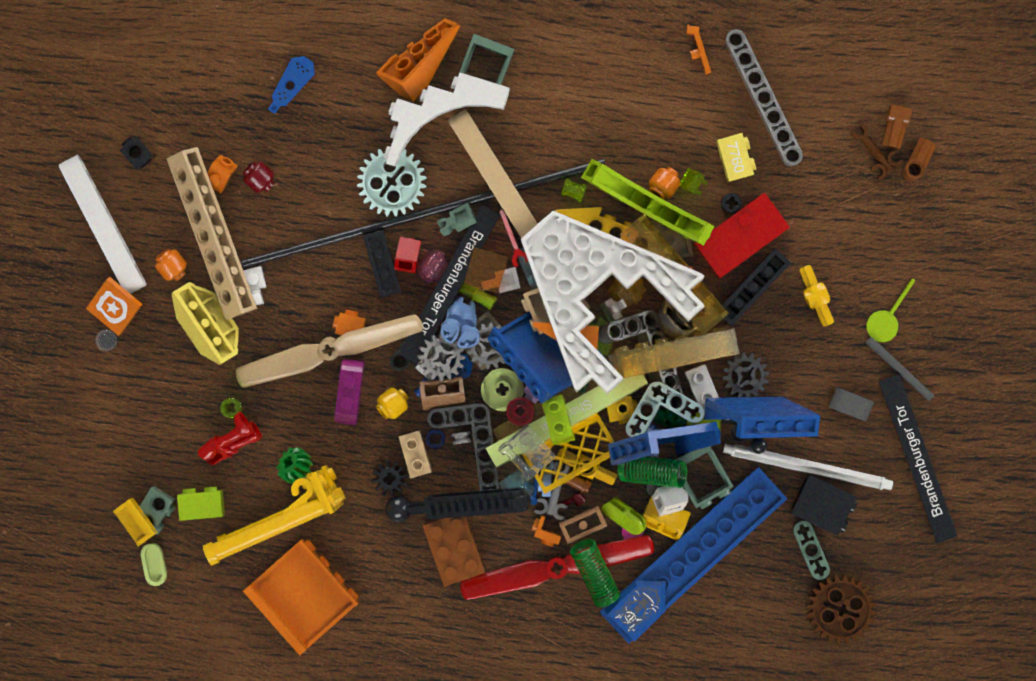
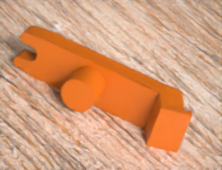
M687 24L686 35H693L697 49L690 51L692 60L700 58L705 75L710 74L711 69L699 34V27Z

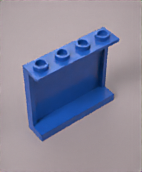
M529 311L500 329H497L495 326L488 340L491 346L503 357L505 363L510 365L518 378L526 384L532 395L541 403H544L573 384L558 342L546 334L540 335L538 331H533L529 321L533 318Z
M784 397L705 399L704 420L731 419L737 422L736 436L739 438L818 436L820 415Z
M717 422L646 432L608 444L611 464L618 465L659 453V444L674 442L677 455L720 444L721 433Z

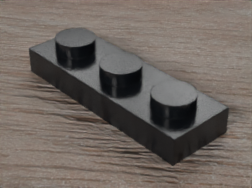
M384 230L364 235L363 239L380 298L400 293L401 288L396 271L394 270Z

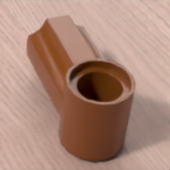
M894 104L890 105L886 118L887 126L882 142L883 146L901 149L905 129L908 127L911 119L912 109Z
M919 138L907 164L903 167L902 172L905 179L916 181L922 177L937 145L927 139ZM914 165L918 168L919 173L917 176L909 173V166Z

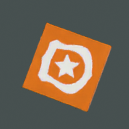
M109 277L86 309L119 336L143 304Z

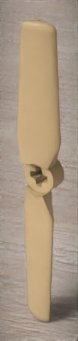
M410 315L350 331L337 339L326 337L320 344H301L237 367L236 378L239 385L245 388L311 371L324 360H334L337 356L356 355L422 332L423 324L417 315ZM327 345L334 347L332 353L329 350L325 351Z

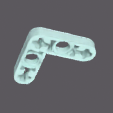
M653 382L648 386L626 425V433L629 437L646 433L661 405L693 423H698L704 419L705 410L700 404L664 383ZM660 385L662 387L661 391L665 394L668 393V390L672 392L667 397L666 403L662 402L665 399L660 395L653 396V387L658 388ZM679 396L682 399V406L675 409L671 406L670 400L672 397ZM687 401L691 403L688 405L689 408L694 410L696 407L699 408L700 417L692 419V414L686 410L685 414L681 413ZM644 404L652 406L653 412L650 416L642 415L641 407ZM636 415L641 419L648 420L646 425L641 422L639 426L641 433L632 434L631 425H636L639 421L635 419Z

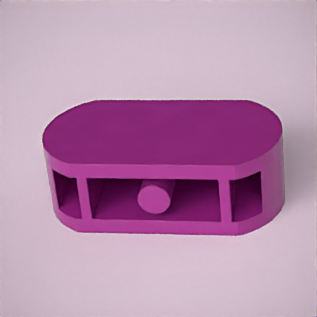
M342 360L335 409V423L357 425L365 361Z

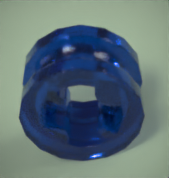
M433 429L428 432L426 443L431 448H440L445 443V435L441 430ZM432 433L434 435H441L442 438L439 440L442 441L440 444H432L430 442L432 439L430 435Z

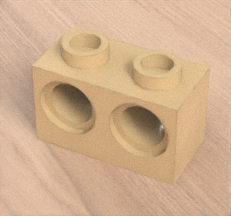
M421 430L399 436L410 478L431 473L432 469Z

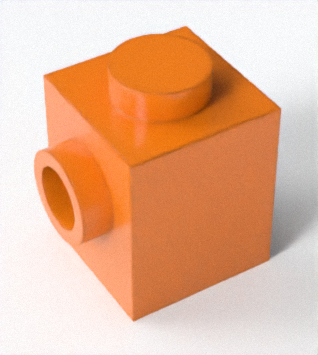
M346 310L345 313H340L339 317L335 316L332 328L336 329L335 334L343 335L347 332L364 328L366 318L358 317V312Z

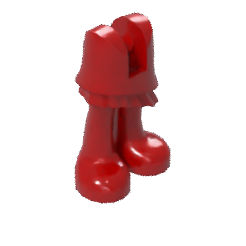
M238 412L234 416L235 428L224 436L210 438L207 443L199 448L197 453L208 464L215 465L224 459L233 457V454L238 453L239 448L261 440L262 434L253 421L248 422L242 412Z

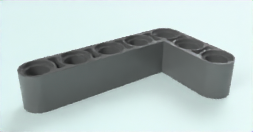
M648 310L599 327L598 339L604 344L636 335L651 383L661 382L665 384L664 381L666 380L667 386L684 395L665 333L659 326L658 314L655 311ZM660 385L658 388L653 387L655 396L660 395L665 399L662 402L666 403L667 397L672 392L668 390V393L665 394L661 391L662 387ZM679 396L671 398L673 408L677 409L682 406V399Z
M483 403L437 408L429 412L427 420L430 426L434 428L472 425L480 491L500 489L497 468L492 459L482 461L479 457V453L482 450H486L487 447L494 444L489 407ZM477 407H483L486 410V416L483 419L475 417L474 410ZM459 409L464 412L465 418L463 421L458 422L454 420L453 412ZM439 412L443 415V422L441 424L433 423L431 419L433 413ZM485 428L489 432V437L486 440H480L477 437L479 429ZM485 471H490L494 474L492 482L486 483L482 479V474Z

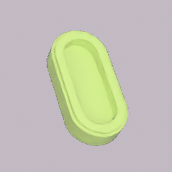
M156 543L145 545L141 550L145 579L150 585L159 586L167 579L163 550Z

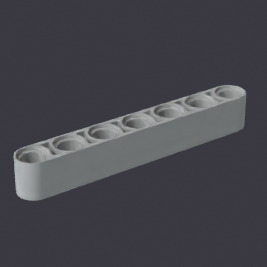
M737 29L731 30L725 38V45L781 160L787 166H795L801 162L803 157L799 144L745 34ZM730 36H739L741 43L737 46L732 45L729 40ZM741 54H746L750 57L748 65L740 63L739 56ZM750 74H757L760 82L758 84L750 83L748 79ZM766 93L769 96V102L766 104L760 103L758 95ZM769 112L777 113L779 117L777 123L769 122L767 118ZM784 131L787 133V142L782 143L777 139L778 132ZM792 150L797 153L798 157L795 162H790L787 159L788 151Z

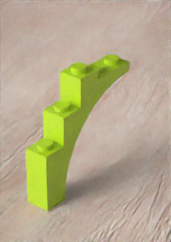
M591 159L581 177L645 217L658 222L675 234L701 245H704L706 240L709 239L714 228L710 223L661 199L596 160Z

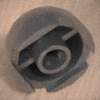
M666 299L658 310L659 326L671 337L685 338L694 333L701 325L702 319L700 320L699 317L701 311L687 321Z

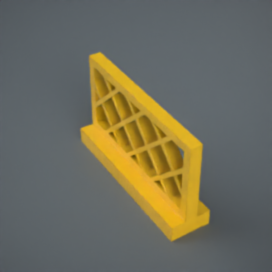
M598 412L572 426L574 435L583 436L580 447L566 442L559 444L564 446L561 457L550 455L552 447L555 446L550 438L522 454L544 494L610 458L609 451L606 453L598 451L600 441L614 442ZM596 422L601 427L599 436L587 433L589 426ZM586 437L597 439L595 450L583 448ZM567 447L579 450L576 461L565 458ZM582 451L593 454L592 460L587 464L579 462ZM536 456L545 457L542 468L533 466L530 460ZM549 458L560 461L557 472L546 469ZM563 462L574 464L571 473H560ZM544 472L556 475L554 482L545 487L542 482Z

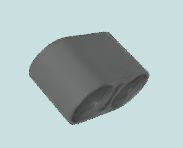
M836 387L829 408L867 422L874 402Z

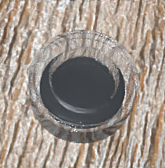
M102 330L97 334L95 342L100 350L111 351L117 346L118 337L111 330Z

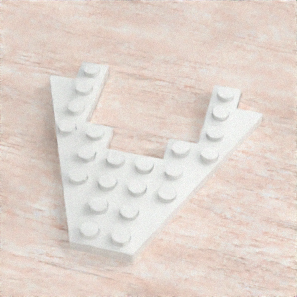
M552 211L521 238L525 254L576 392L591 379L606 394L623 381V377L580 333L583 328L595 319V316L581 301L611 275L626 289L644 276L687 321L704 308V304L691 292L704 279L702 273L558 212Z

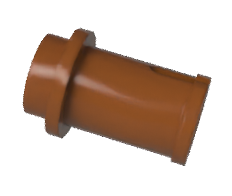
M576 476L564 484L581 491L580 494H587L592 482L589 481V478L586 480Z

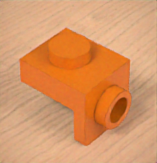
M219 155L211 164L207 172L213 189L220 194L224 191L231 175L238 167L231 159Z
M541 515L540 519L536 518L532 530L535 531L534 537L542 539V544L551 547L554 544L559 545L561 535L542 529L545 516Z

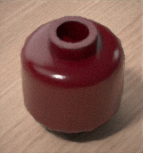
M262 161L251 162L242 173L244 175L243 182L255 193H260L263 190L268 192L275 184L272 181L275 175L274 172Z

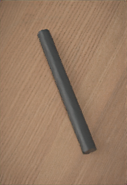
M870 337L865 342L925 399L929 401L934 396L931 391L876 340Z

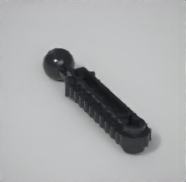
M524 487L430 494L423 498L424 501L410 502L403 496H395L388 500L385 512L391 521L397 523L405 522L414 514H426L427 519L520 513L528 510L527 505L531 503L530 493L525 492Z

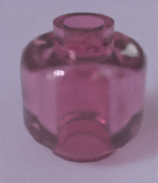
M438 250L435 252H425L417 264L419 277L429 283L439 281L448 266V262L445 260L446 255Z

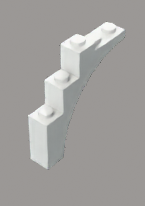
M459 73V77L455 76L452 82L451 89H454V93L428 85L427 90L423 89L420 97V102H423L422 106L401 99H397L396 103L392 102L389 115H392V121L399 123L398 126H393L390 138H393L391 147L387 146L384 159H387L386 164L396 167L401 153L410 139L425 124L437 116L465 107H491L504 110L510 88Z

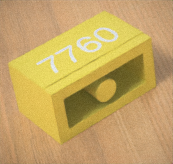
M743 133L716 141L728 183L754 175L753 171L756 170V165L753 157L749 158L747 150L750 149L748 138L743 137Z

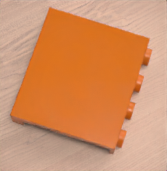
M303 538L243 590L247 597L299 655L304 653L315 641L359 604L357 600L359 598L358 594L352 588L347 589L343 584L345 581L337 571L333 573L329 568L331 564L323 555L319 557L315 552L316 547L310 540L305 541Z

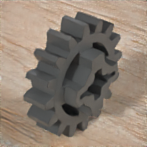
M745 353L741 354V358L734 355V362L727 361L729 368H723V371L727 372V376L722 377V379L728 380L725 388L731 387L730 394L733 395L735 392H738V397H742L743 394L746 397H750L751 393L757 397V390L764 391L765 389L762 384L769 382L764 379V376L769 375V372H764L763 370L767 365H760V357L754 360L753 353H750L748 358H746ZM743 361L751 362L747 367L738 365V363ZM757 368L760 372L759 381L755 378V371L757 370ZM732 370L736 373L737 380L735 383L732 382L731 378ZM748 370H750V380L745 379L744 381H742L741 379L743 376L741 375V372H747ZM748 384L754 387L750 390H741L744 385Z

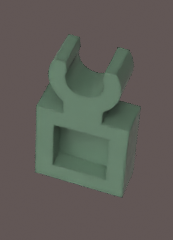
M469 203L450 211L449 218H441L437 221V224L442 228L440 232L443 236L449 235L453 229L459 232L477 223Z

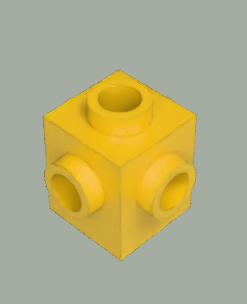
M631 395L608 406L609 421H619V424L628 423L637 407L636 399L632 400ZM622 404L626 406L624 412L619 411V406Z

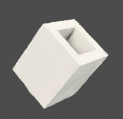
M663 486L656 489L652 499L659 516L684 509L688 502V493L683 487L672 488Z

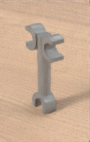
M555 462L553 465V470L556 472L559 462ZM566 464L565 470L560 471V473L568 474L571 467ZM562 485L551 491L549 502L541 498L537 500L544 504V509L542 511L535 510L536 514H549L558 520H565V517L560 516L558 511L560 508L568 509V506L557 504Z

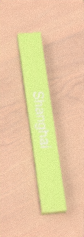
M638 364L621 373L623 381L608 394L600 386H597L568 402L567 408L572 426L648 385ZM546 417L539 418L486 448L496 468L551 438Z

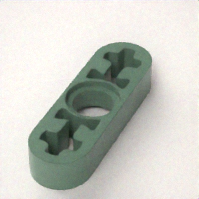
M805 520L797 521L793 526V534L809 572L815 579L823 580L829 575L830 568L813 527ZM801 524L804 527L808 526L809 529L806 531L808 538L813 536V540H807L803 544H801V540H805L804 536L801 533H797ZM807 545H816L817 553L814 556L806 554L805 548ZM821 556L822 559L818 560V563L821 567L825 566L822 575L814 573L817 567L815 562L810 564L809 560H815Z

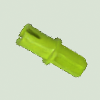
M464 281L459 290L460 293L471 298L472 302L476 301L489 310L493 308L497 300L496 297L481 290L480 286L477 288Z

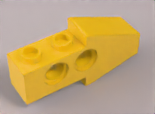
M601 207L555 210V212L588 226L592 221H599L602 225L600 231L610 234L612 228H619L622 232L620 239L635 245L640 230L636 229V224L625 221L623 225L615 222L616 217L604 214V217L599 216L602 210Z

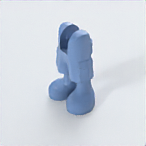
M455 297L450 308L447 310L446 320L441 325V335L446 342L453 343L457 339L459 331L461 332L457 341L458 347L471 348L479 342L480 333L476 329L475 303L470 301L467 305L463 303V297Z

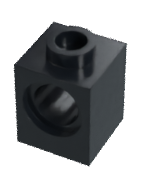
M136 136L134 138H127L121 144L123 148L119 150L138 171L142 170L155 158V155ZM139 146L141 148V155L133 158L131 151L134 147Z

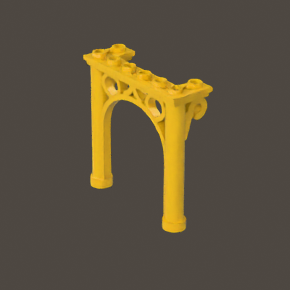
M325 465L321 467L322 469L319 472L317 470L308 473L306 478L297 479L291 487L292 495L297 496L299 494L300 485H302L303 489H307V491L288 508L227 535L225 533L217 536L218 542H210L203 545V550L211 566L218 564L223 558L323 514H332L344 504L343 500L346 498L342 488H337L334 482L337 477L333 468H328Z

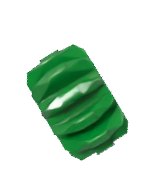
M289 447L287 452H283V457L278 459L280 464L276 466L278 469L277 475L289 484H293L299 478H306V475L311 473L310 467L314 465L311 462L312 457L301 448Z

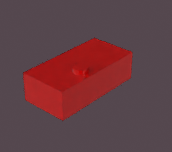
M764 192L713 229L704 245L697 242L693 245L717 278L720 279L789 229L790 226Z

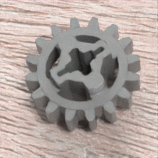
M493 323L489 324V328L481 324V330H478L479 333L492 331ZM480 337L477 343L482 349L481 356L477 354L475 346L471 347V350L467 352V354L474 355L471 360L472 362L479 361L478 367H481L484 363L487 369H490L491 364L498 368L499 361L505 364L503 357L497 350L491 349L487 352L486 346L480 342H489L488 337ZM496 353L500 355L495 360H487L491 354Z
M441 333L438 339L431 335L432 341L429 342L425 339L426 346L419 347L423 354L417 355V358L423 360L419 366L426 367L423 373L427 375L431 372L430 378L433 380L436 375L440 381H443L444 376L450 380L451 373L459 374L456 370L457 367L463 368L460 360H464L465 356L460 355L464 348H457L458 340L451 344L446 342ZM441 343L449 344L452 348L444 349ZM433 347L431 356L427 357L429 350ZM440 352L446 355L443 357V362L436 360ZM452 358H455L453 365L450 367L449 364ZM430 366H440L442 371H436Z

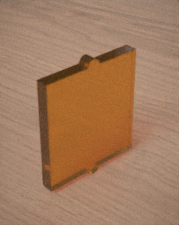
M474 247L464 284L476 287L479 291L487 290L498 294L508 257L495 254L492 250L485 251Z

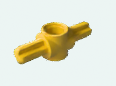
M811 265L799 269V272L806 286V289L803 291L806 302L810 309L816 310L822 326H829L834 323V319L827 305L830 302L828 291L824 283H818Z
M564 448L559 450L558 457H561ZM567 450L565 458L576 461L577 455ZM581 453L579 462L592 460L591 457ZM563 462L574 468V464ZM600 463L595 465L590 472L581 473L584 477L591 480L595 477L609 485H613L617 478L616 473L601 467Z

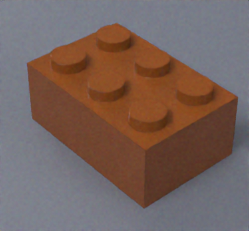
M467 516L440 518L423 525L444 587L485 573L486 570Z

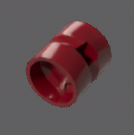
M514 398L507 405L506 414L510 422L515 425L524 426L534 419L535 408L532 402L526 398Z

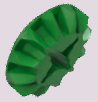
M660 408L653 419L655 423L669 428L683 427L686 423L685 418L667 408Z

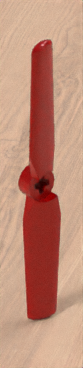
M649 535L597 545L607 567L652 555L654 552V544ZM585 548V549L579 551L578 553H581L582 551H585V550H587V549H589V548ZM568 554L563 558L553 557L549 561L527 560L461 581L460 588L465 600L536 587L549 578L561 579L566 573L580 574L571 554ZM555 562L563 566L558 574H556L555 570H551Z

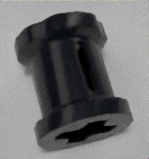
M734 193L725 195L721 200L722 210L727 213L736 212L741 207V199ZM730 197L733 198V202L737 203L732 209H729V205L725 204V201L730 200Z

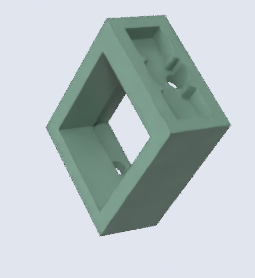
M474 34L459 73L466 74L477 46L506 57L496 84L502 85L513 57L514 49Z
M711 446L685 453L674 459L688 464L703 454L708 453L725 483L697 499L686 481L683 487L695 508L700 506L703 509L711 505L713 498L719 496L721 499L731 493L730 489L734 487Z

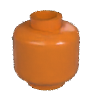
M670 167L667 169L659 168L649 180V191L661 199H670L680 187L678 173Z
M166 249L156 257L155 268L165 280L175 279V281H178L186 274L184 270L187 267V262L177 250Z

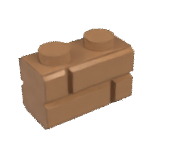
M454 377L450 380L446 378L443 381L438 379L419 382L423 410L466 405L462 377Z
M598 505L574 515L570 519L559 522L568 544L607 527Z

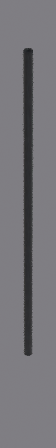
M604 159L597 160L598 162L606 165ZM589 163L513 185L517 191H522L584 173ZM490 190L244 259L240 263L242 269L451 211L466 203L472 205L496 197Z

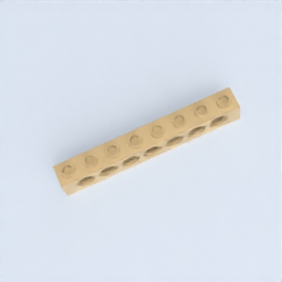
M198 147L180 151L167 158L225 319L235 318L257 309Z

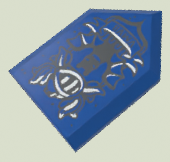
M635 580L614 603L604 610L634 642L665 612L666 581Z

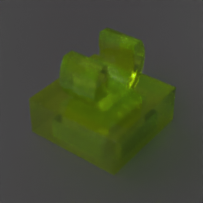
M688 168L680 181V188L689 193L701 195L702 192L698 190V187L701 183L707 185V181L704 179L705 176Z

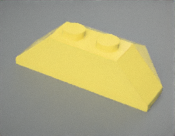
M189 282L171 293L176 319L201 355L221 365L238 354L239 328L232 318L225 319L218 297L214 292Z

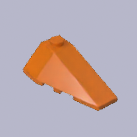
M444 18L426 31L423 39L415 44L413 42L408 44V49L399 56L395 54L390 57L376 74L400 96L414 102L422 94L423 89L428 87L460 28L459 24Z

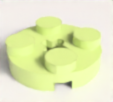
M498 368L491 371L484 378L481 385V395L484 402L497 411H506L507 405L511 400L522 397L524 394L523 382L514 371L507 368ZM501 383L509 388V391H506L504 396L496 391Z

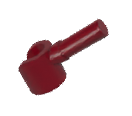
M577 492L567 500L557 504L569 505L574 502L579 507L586 501V498L583 494Z

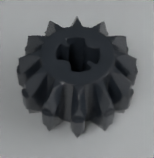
M386 460V468L381 463L378 464V468L382 472L373 471V474L379 476V478L372 479V483L379 482L380 484L375 487V490L378 491L383 487L382 495L385 496L387 490H390V495L393 497L395 495L394 488L398 493H402L399 484L407 486L408 483L401 479L408 478V474L401 475L400 472L405 469L404 466L396 469L398 461H395L393 467H390V461ZM388 472L396 477L392 484H388L389 481L386 482L384 477L388 476Z

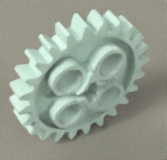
M378 149L379 156L376 157L371 153L372 161L370 162L365 159L364 162L367 164V167L359 168L364 172L363 175L357 176V178L363 180V183L357 184V187L364 189L359 195H366L367 197L363 202L368 203L371 201L370 209L372 210L377 206L378 214L385 210L386 216H389L390 211H393L395 217H397L398 210H401L405 215L406 207L414 210L412 203L420 204L417 196L424 197L420 189L427 188V186L422 184L421 181L426 180L427 177L421 176L420 173L425 169L417 168L420 160L413 162L414 154L407 157V150L404 149L396 169L391 173L386 172L384 169L387 159H384L385 153L383 154ZM404 166L405 169L395 180L397 185H391L385 195L380 197V193L389 184L387 178H394L398 170ZM405 174H410L413 177V182L409 186H404L401 182V178ZM374 178L382 179L383 185L380 189L372 188L371 182ZM392 191H397L400 195L399 200L395 203H391L388 200V195Z

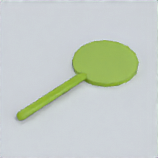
M911 279L890 312L877 311L868 318L866 330L874 340L887 342L896 336L898 321L893 314L914 284L915 279Z

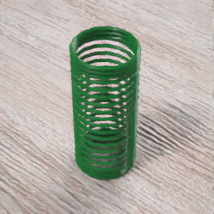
M643 457L638 459V462L637 459L626 463V478L624 475L625 463L618 464V476L624 482L682 488L687 479V466L681 460ZM679 465H680V477H679V480H678V482H677V478H678V474H679Z
M586 539L578 542L571 548L570 554L580 575H582L581 577L586 588H588L589 594H591L595 606L605 607L614 603L619 598L620 593L595 540ZM585 548H589V549H587V550H585V551H582L581 553H578L579 551H581V550H583V549H585ZM609 593H611L609 596H607V597H605V598H603V599L598 600L599 598L604 597V596L608 595Z

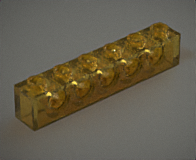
M645 214L620 234L622 240L690 268ZM641 238L647 241L648 246H644L641 243ZM701 281L691 292L704 304V312L699 311L691 320L693 326L705 334L720 322L728 312Z

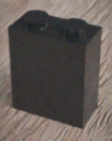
M807 474L789 513L838 536L840 532L844 533L848 525V521H846L849 512H854L858 502L855 501L856 496Z

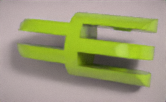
M614 497L601 507L603 514L633 535L641 534L646 529L644 517L618 497Z

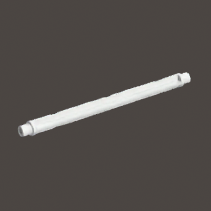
M725 443L723 453L731 454L733 457L880 490H891L893 486V481L887 480L885 477L768 451L756 454L750 447Z

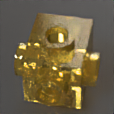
M641 278L628 289L615 279L616 283L608 289V292L616 302L623 299L627 307L639 302L643 297L642 294L646 291Z

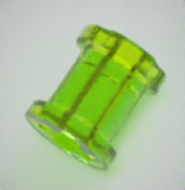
M567 178L561 196L566 195L575 198L581 203L587 184L580 185Z
M235 398L224 400L220 406L221 413L227 418H233L235 414L242 411L241 402ZM234 403L236 411L228 413L229 408L227 404Z

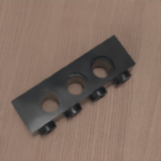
M776 248L773 249L716 309L715 313L729 326H733L791 262Z

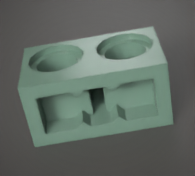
M153 486L142 501L140 508L146 516L153 519V526L158 531L156 535H159L165 526L162 523L166 516L170 517L176 508L173 505L176 499ZM157 498L164 500V509L156 508L155 500Z

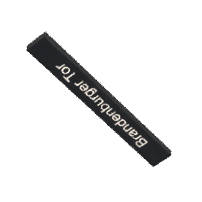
M484 205L480 206L475 215L477 223L469 226L419 316L423 324V331L408 336L399 356L416 365L419 364L421 359L417 358V355L423 354L419 347L426 346L425 339L429 342L432 340L431 335H435L447 310L453 303L500 218V214Z
M897 374L878 381L936 543L957 537L900 375Z

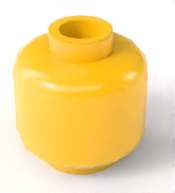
M389 388L377 398L378 405H376V408L385 419H396L408 409L406 400L409 398L402 389Z

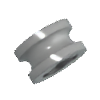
M470 431L451 434L455 439L453 445L472 442V439L469 438Z

